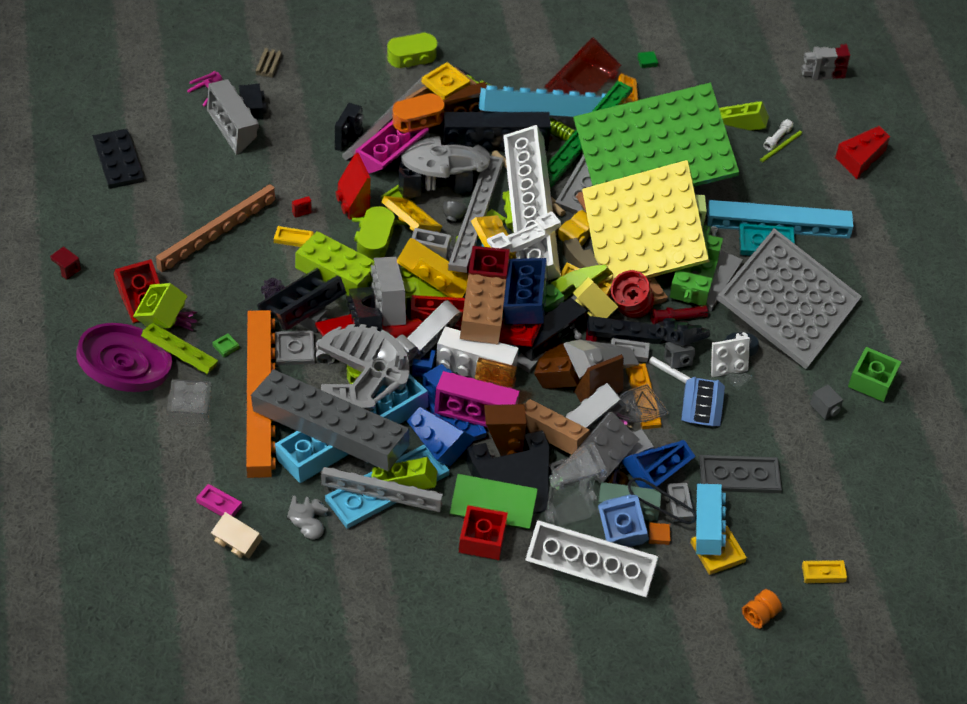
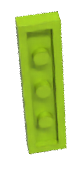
M151 323L142 332L141 336L150 343L158 345L166 352L172 353L201 372L208 374L217 365V359L154 323Z

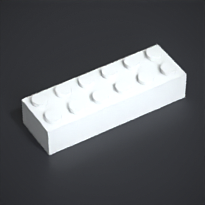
M537 520L526 561L647 597L659 557Z

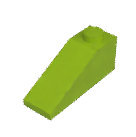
M762 101L719 108L724 125L745 130L766 128L769 116Z

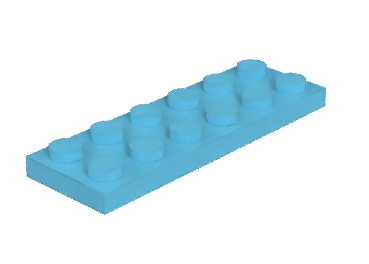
M425 444L406 453L396 461V463L428 457L438 470L436 482L449 475V469L446 465L437 461ZM370 472V473H368V474H366V475H364V476H366V477H371V476H372V472ZM341 489L325 495V501L346 529L397 503Z

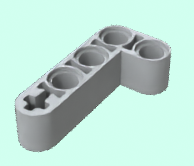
M448 300L444 301L408 338L405 335H400L396 338L407 353L410 367L414 359L420 360L439 341L445 326L452 328L462 317V312Z

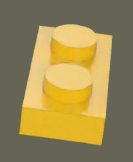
M803 561L802 563L805 583H844L847 580L844 561Z

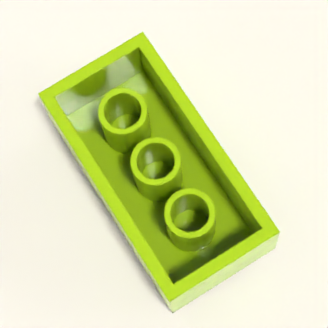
M318 231L295 252L296 269L307 274L315 268H319L322 279L326 282L335 276H340L348 296L349 289L369 287L373 282L371 265H374V260Z

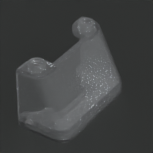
M593 442L581 446L552 471L547 511L544 512L547 523L563 527L599 517V510L593 504V501L597 500L593 487L595 476L598 478L606 477L607 469Z

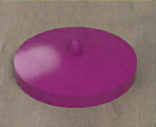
M104 323L89 328L81 335L76 350L77 361L89 377L104 386L126 392L148 391L163 384L169 375L172 357L163 348L150 343L142 337L144 329L122 323Z

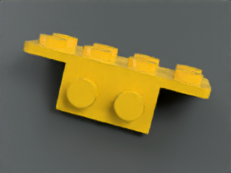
M410 238L397 259V263L447 296L462 298L466 292L469 274L448 270L449 261L415 239Z

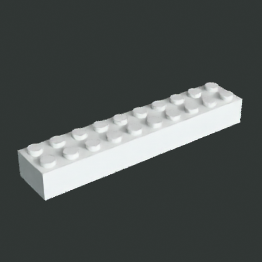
M537 125L504 135L514 233L536 224L537 217L551 211L553 212L544 137ZM555 231L540 242L516 251L517 259L547 258L548 280L561 277Z

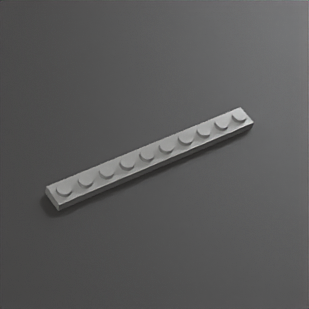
M490 156L489 166L479 174L448 264V270L467 273L472 246H476L479 238L471 221L475 217L486 216L503 166V157Z

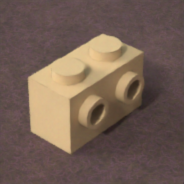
M226 512L211 532L215 537L214 542L222 547L229 546L232 548L231 552L240 558L245 556L249 559L262 540L259 532Z

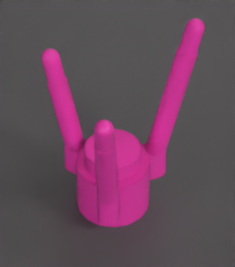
M213 71L208 75L190 81V84L201 83L188 89L187 92L190 93L204 85L208 88V84L222 81L223 79L218 72ZM208 98L203 103L204 107L207 105Z

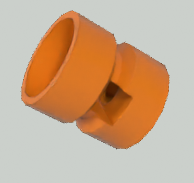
M764 589L755 596L754 601L750 600L743 606L742 613L753 627L761 628L769 622L770 618H773L782 610V604L772 591Z

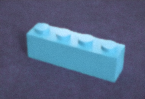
M697 484L696 554L721 555V547L726 545V534H722L725 533L726 520H722L725 519L726 506H722L725 505V493H722V484Z

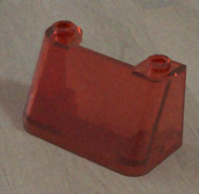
M592 37L544 88L550 93H553V90H562L564 94H569V91L580 92L579 95H585L586 92L595 93L609 78L613 80L619 72L617 70L622 65Z

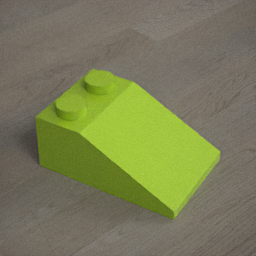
M399 267L405 288L406 310H411L412 295L449 297L404 267Z

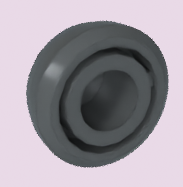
M445 201L443 203V212L446 216V221L456 224L457 220L462 219L466 215V206L456 201Z

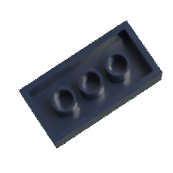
M547 258L509 259L503 305L505 324H544L548 284Z

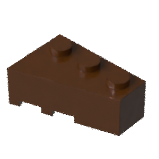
M484 405L486 426L500 456L523 452L526 431L525 405Z

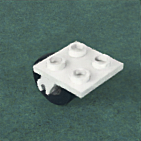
M737 332L728 335L725 341L712 343L711 376L717 377L748 371L749 357L755 355L759 349L757 337L750 333Z

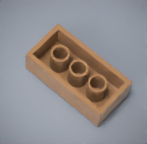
M468 275L460 339L498 344L506 279Z

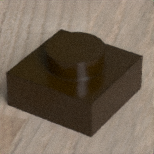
M616 467L608 476L606 483L627 485L629 477Z

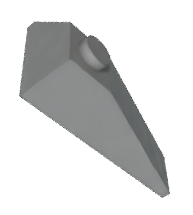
M575 340L564 343V347L579 379L583 377L588 367L621 354L624 357L623 369L639 365L631 347L587 340Z

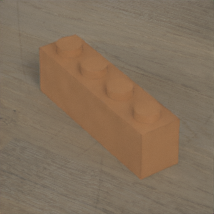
M531 399L524 403L526 431L533 433L543 430L548 443L571 455L590 435L588 428Z

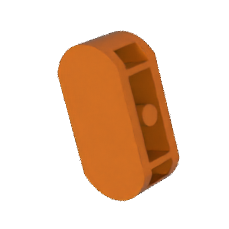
M429 93L397 101L393 105V126L401 132L408 133L439 125L444 119V101L436 94Z

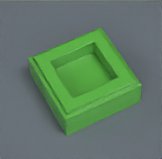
M229 333L212 342L213 347L223 357L240 349L239 344Z

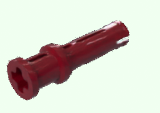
M706 305L673 309L671 307H667L664 310L651 309L650 319L652 324L656 325V323L662 322L665 318L683 320L707 317L708 313L705 312H708Z

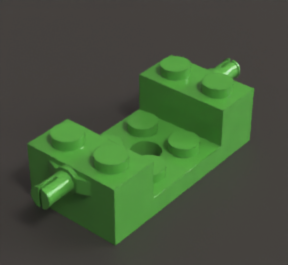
M707 225L703 227L710 262L675 271L670 298L699 305L707 304L723 238L709 235L710 226L708 228ZM692 271H698L699 274H693Z

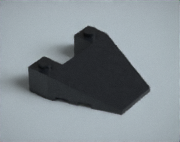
M400 161L399 192L403 198L408 199L421 196V188H425V175L410 170ZM473 171L449 175L447 178L436 177V187L451 186L457 194L472 192Z
M543 430L525 434L524 452L492 458L486 443L467 447L466 463L472 477L536 488L538 492L533 514L547 512L549 444Z

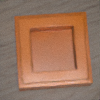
M649 523V544L669 545L670 524Z

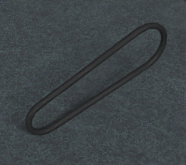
M639 477L633 478L629 481L628 491L631 495H635L631 491V484L636 480L643 481L649 486L656 489L657 491L664 494L665 496L669 497L673 501L677 502L684 508L688 509L690 512H692L693 520L685 521L641 498H639V501L684 524H693L696 521V513L692 508L677 500L673 496L669 495L665 491L661 490L657 486L653 485L649 481Z

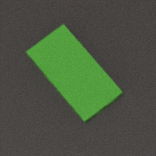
M458 474L450 514L465 517L467 505L508 513V526L530 530L538 489Z

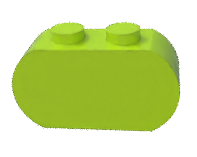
M428 33L392 38L387 45V60L396 68L431 63L437 56V40Z
M376 206L368 209L364 218L361 217L359 223L360 231H356L354 242H357V252L372 260L374 258H383L386 255L394 231L395 216L391 210Z

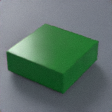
M654 51L638 53L637 58L641 68L658 66Z

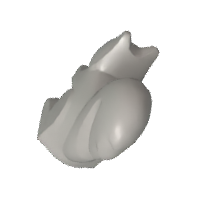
M293 496L287 519H290L296 527L301 528L300 531L304 534V537L315 540L322 536L324 527L319 520L313 517L314 515L327 516L328 508L324 507L319 499H314L310 503L309 497H306L304 503L300 504L297 502V497Z

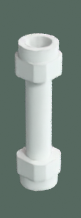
M790 120L783 121L780 124V129L772 137L766 139L763 147L769 151L773 150L777 145V141L785 133L791 131L793 123Z

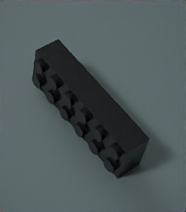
M444 112L443 145L467 147L479 145L488 152L495 150L505 152L504 135L537 125L544 137L545 151H548L551 131L550 113Z

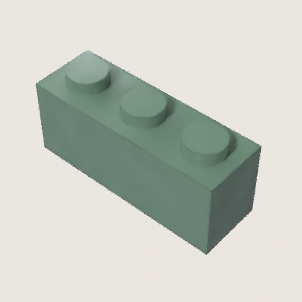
M601 482L598 505L605 500L631 495L628 491V486ZM631 486L633 494L660 508L661 492L656 489ZM639 501L644 520L657 521L659 511Z

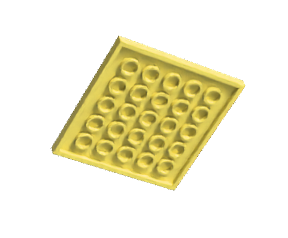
M688 160L582 189L595 259L598 265H607L613 272L604 281L612 284L618 274L628 270L639 271L646 278L710 262Z

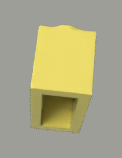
M589 277L573 292L577 297L575 301L582 307L586 306L589 309L587 313L590 316L608 318L618 308Z

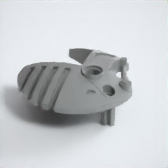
M431 137L412 144L401 154V161L410 170L425 175V189L430 191L436 189V177L447 178L449 175L476 170L481 172L485 170L490 163V154L479 145L474 147L442 145L441 137Z
M351 324L344 329H341V327L333 329L323 336L318 349L362 373L353 384H321L322 391L371 411L375 408V404L386 395L391 394L396 389L402 390L405 388L409 376V360L407 353L396 338L384 330L381 332L377 331V327L366 328L367 325L361 324L359 327ZM383 385L388 386L384 392L374 398Z

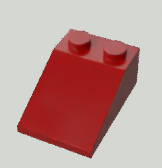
M359 153L354 154L338 182V191L335 192L337 201H341L342 211L344 214H347L349 220L352 217L359 218L365 216L366 211L370 209L371 177Z
M152 259L115 269L113 274L132 323L139 322L133 315L150 285L160 284Z

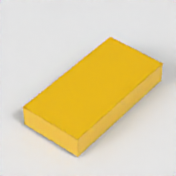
M277 226L274 243L301 247L314 232Z

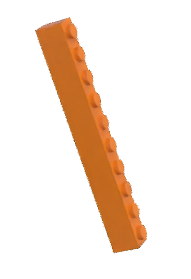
M271 310L248 311L247 478L272 477V470H275V458H271V453H275V441H271V437H275V425H271V421L274 420L254 412L251 394L272 370H275V363H271V359H275V348H271V344H275V333H271V330L275 329V318H271Z

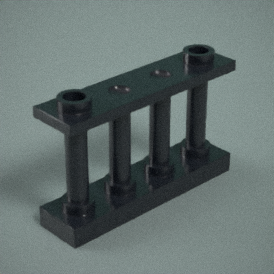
M315 268L258 303L257 307L259 311L271 310V317L278 316L282 329L287 331L347 292L340 276H335L326 282L323 281L319 268Z

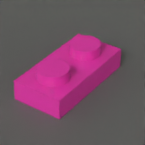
M210 484L196 497L198 504L220 516H223L226 512L234 517L242 508L241 501Z

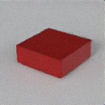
M309 196L292 201L294 217L312 212Z

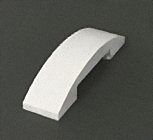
M551 211L537 217L536 224L508 236L502 232L488 238L487 243L491 248L510 249V253L519 251L540 242L561 226V222Z

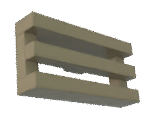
M265 48L256 68V75L273 78L282 56V51L278 50L276 53L274 49L269 51V48ZM269 55V57H268V59H267V62H266V64H265V66H264V69H263V71H261L262 68H263V65H264V63H265V60H266L267 56ZM273 56H275V60H274V62H273V64H272V67H271V69H270V72L267 73L268 68H269V66H270V63H271V61H272V59H273Z

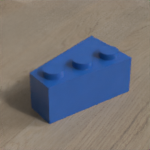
M421 407L407 420L434 458L448 466H451L476 439L473 435Z
M685 440L630 455L624 458L622 463L633 478H643L658 486L693 459L695 455ZM635 481L639 487L654 489L643 481Z

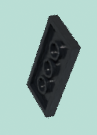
M128 129L92 135L109 189L144 182V176Z

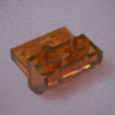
M479 357L474 379L514 389L517 367Z

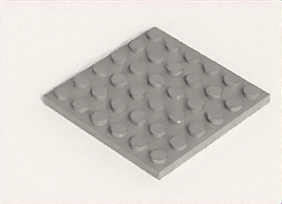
M774 228L716 299L806 369L862 296Z

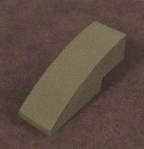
M577 238L563 241L562 253L569 264L580 269L598 265L591 249L583 250Z

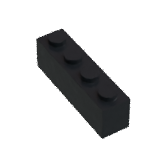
M572 298L560 303L553 311L545 314L544 324L541 325L532 347L516 345V347L529 360H534L571 334L575 328L578 329L585 324L587 310Z

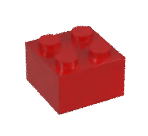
M467 505L458 553L499 560L508 513Z

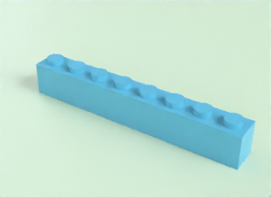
M487 85V88H481L479 109L493 112H549L550 115L573 117L592 112L607 93H602V96H596V93L593 92L579 95L580 92L569 91V94H564L562 90H553V93H550L546 89H537L535 92L530 91V88L520 87V90H514V87L503 86V89H497V86Z
M709 200L707 208V227L715 226L717 228L739 230L740 223L794 227V234L850 238L853 230L852 211Z

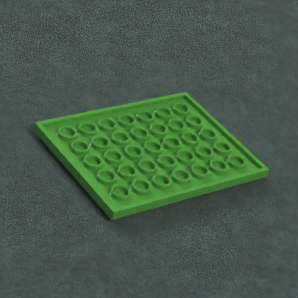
M711 83L573 116L592 186L685 160L689 162L694 186L739 176L736 160Z

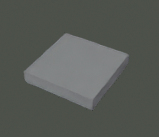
M313 331L275 332L276 365L315 364Z

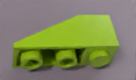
M428 457L395 463L389 471L380 467H373L371 477L383 481L396 482L405 486H414L424 490L436 487L438 470Z

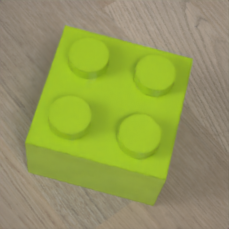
M171 283L152 284L133 317L146 327L154 323L161 328H170L175 324L176 316L184 307L187 295Z

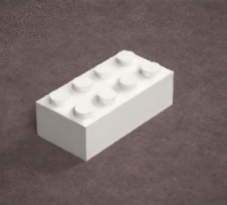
M445 326L437 343L436 367L443 364L447 369L455 373L457 372L461 376L472 378L477 376L483 382L493 383L506 388L510 387L516 373L519 348L500 342L498 344L460 339L461 331Z

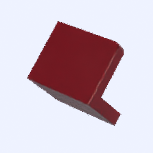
M64 246L50 256V259L60 266L61 276L66 280L81 270L79 257Z

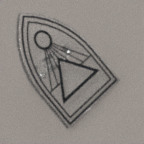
M645 384L628 390L619 396L627 406L617 413L616 416L628 422H646L667 415L669 412L650 386Z

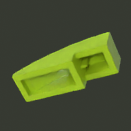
M595 265L572 271L561 276L551 284L566 299L588 277L598 285L612 275L613 272L607 265Z

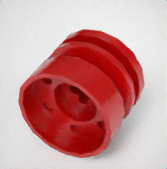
M628 270L618 274L612 282L611 295L619 311L624 316L640 318L649 313L655 299L650 283L644 274L639 271Z

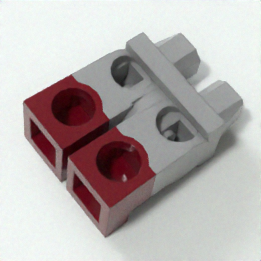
M840 44V48L822 47L819 49V47H814L813 52H805L804 61L805 64L809 65H802L803 76H812L813 80H818V78L845 79L850 59L847 44Z

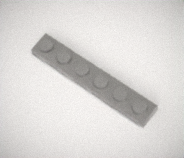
M323 467L321 473V485L436 512H440L442 507L443 494L435 491H427L414 486L383 481L375 477L361 476L335 468Z

